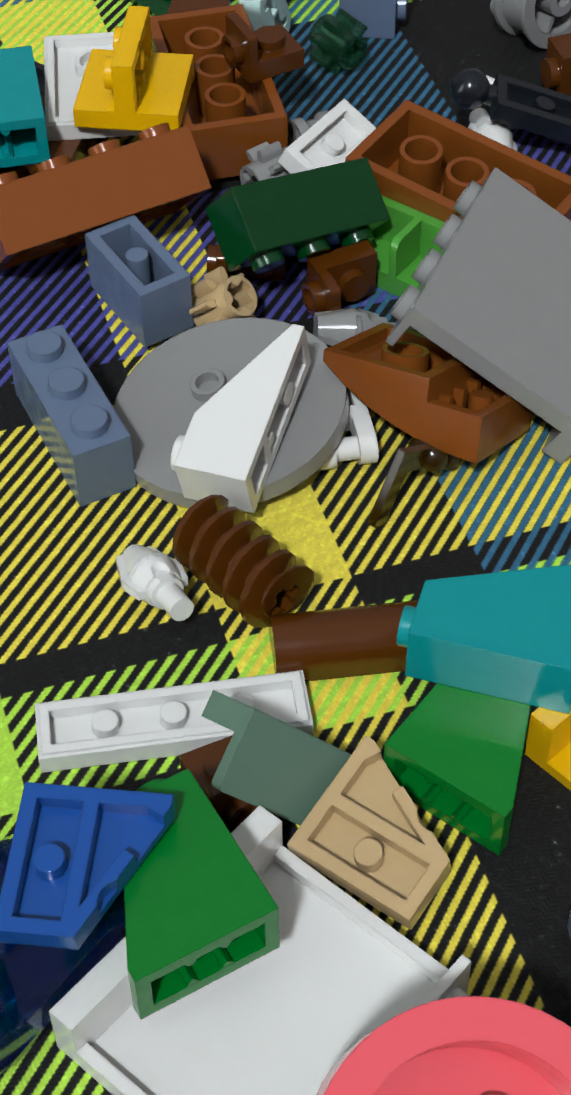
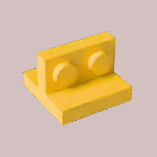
M128 6L123 26H116L114 29L113 50H91L73 107L75 127L143 131L159 124L168 123L171 130L181 128L194 76L193 54L153 52L149 7Z

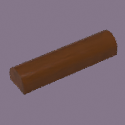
M419 600L270 615L269 637L275 673L303 670L305 682L405 671L407 647L396 645L397 632L405 605L417 607Z

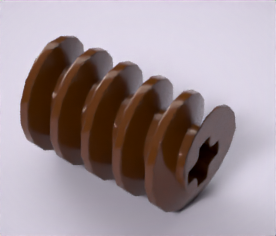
M210 495L199 500L185 512L177 525L172 544L175 559L190 569L192 575L197 579L207 583L210 591L223 598L228 607L240 613L242 619L254 628L269 627L270 615L293 613L311 590L314 582L313 570L305 564L297 565L294 554L287 549L280 550L279 542L270 535H263L262 527L254 521H246L245 513L236 506L228 507V499L223 495Z

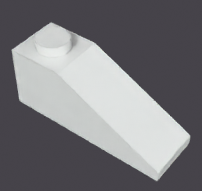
M292 324L203 404L194 413L186 435H179L176 438L171 452L170 464L172 471L176 472L184 498L199 501L210 495H223L228 499V507L236 506L242 511L255 512L311 364L305 326Z

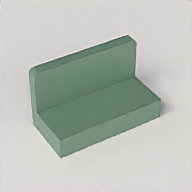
M213 690L201 715L234 731L214 774L212 786L253 806L258 807L261 805L270 813L298 825L302 824L352 755Z

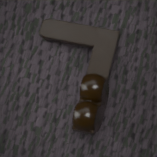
M413 437L407 447L397 450L370 514L368 524L374 528L384 526L407 472L420 469L433 473H439L443 469L453 470L458 467L462 459L446 454Z

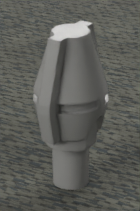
M353 307L335 311L315 312L313 317V335L325 344L333 346L381 323L395 325L396 322H388L387 317H380L377 313ZM411 326L408 327V329L415 331Z

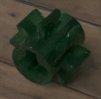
M339 8L336 16L332 14L323 15L311 28L309 39L315 48L309 56L334 75L339 73L341 67L346 70L352 69L359 65L366 55L367 41L362 35L368 28L342 8Z

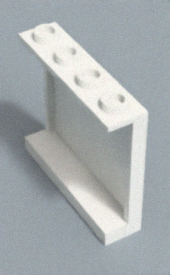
M259 805L231 835L279 907L280 947L140 1020L133 1007L127 970L125 936L49 1010L57 1047L112 1095H316L322 1081L343 1054L361 1038L385 1022L409 1009L435 1000L470 996L467 994L471 960L462 954L447 969L285 848L282 838V821Z

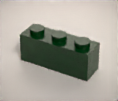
M367 157L229 188L206 208L229 272L252 267L254 274L263 273L282 265L287 257L297 255L299 262H306L309 257L329 252L331 246L341 244L342 247L365 240L371 242L374 239L372 231L390 219Z

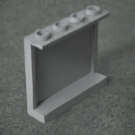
M495 167L481 185L472 180L457 199L453 209L460 213V216L458 217L452 213L432 241L440 247L439 251L437 252L431 248L411 277L419 283L418 287L416 288L410 284L390 311V315L396 318L397 322L385 342L393 347L409 326L417 330L551 424L553 428L542 451L562 464L571 455V221Z

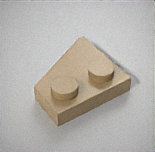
M366 735L287 843L289 851L313 869L412 930L451 872L449 857L433 832L427 830L418 816L416 805L404 786L400 787L382 759L381 750L376 742Z

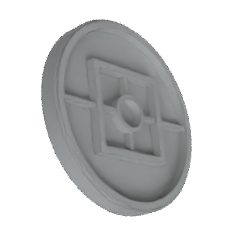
M254 317L232 318L206 323L184 331L165 341L134 367L119 390L114 410L131 436L135 479L142 488L152 495L178 506L190 508L198 502L197 500L184 498L176 472L171 469V452L176 438L179 435H186L194 413L292 324L279 320ZM307 330L305 331L311 364L258 503L270 500L291 490L314 474L332 455L347 425L349 415L347 387L323 362L324 349L328 348V346Z

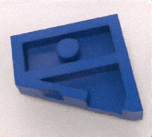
M25 782L0 895V943L79 950L174 821L177 810L174 794Z

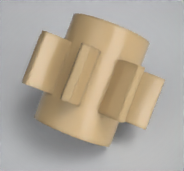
M221 266L205 274L203 280L191 285V291L194 296L192 297L193 307L189 310V314L193 315L194 323L197 326L224 319L256 318L253 313L257 307L258 297L253 285L244 278L243 273L228 278L225 268Z

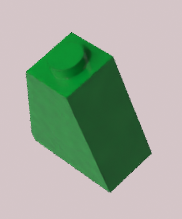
M437 683L384 744V762L399 786H404L416 805L500 856L508 844L531 705Z
M189 768L167 779L151 780L136 790L174 794L177 807L174 821L124 887L127 970L133 1007L140 1020L280 947L279 907Z

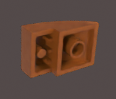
M381 323L324 349L323 362L365 405L390 424L446 454L477 464L530 429L531 410L418 331L407 329L392 347L385 341L395 325Z

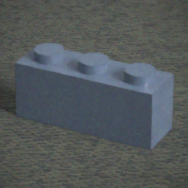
M63 325L37 331L31 335L7 342L16 395L80 507L136 487L131 436Z

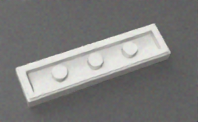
M303 670L35 703L38 760L41 773L178 756L232 736L234 731L201 716L213 690L256 708L313 736V719Z

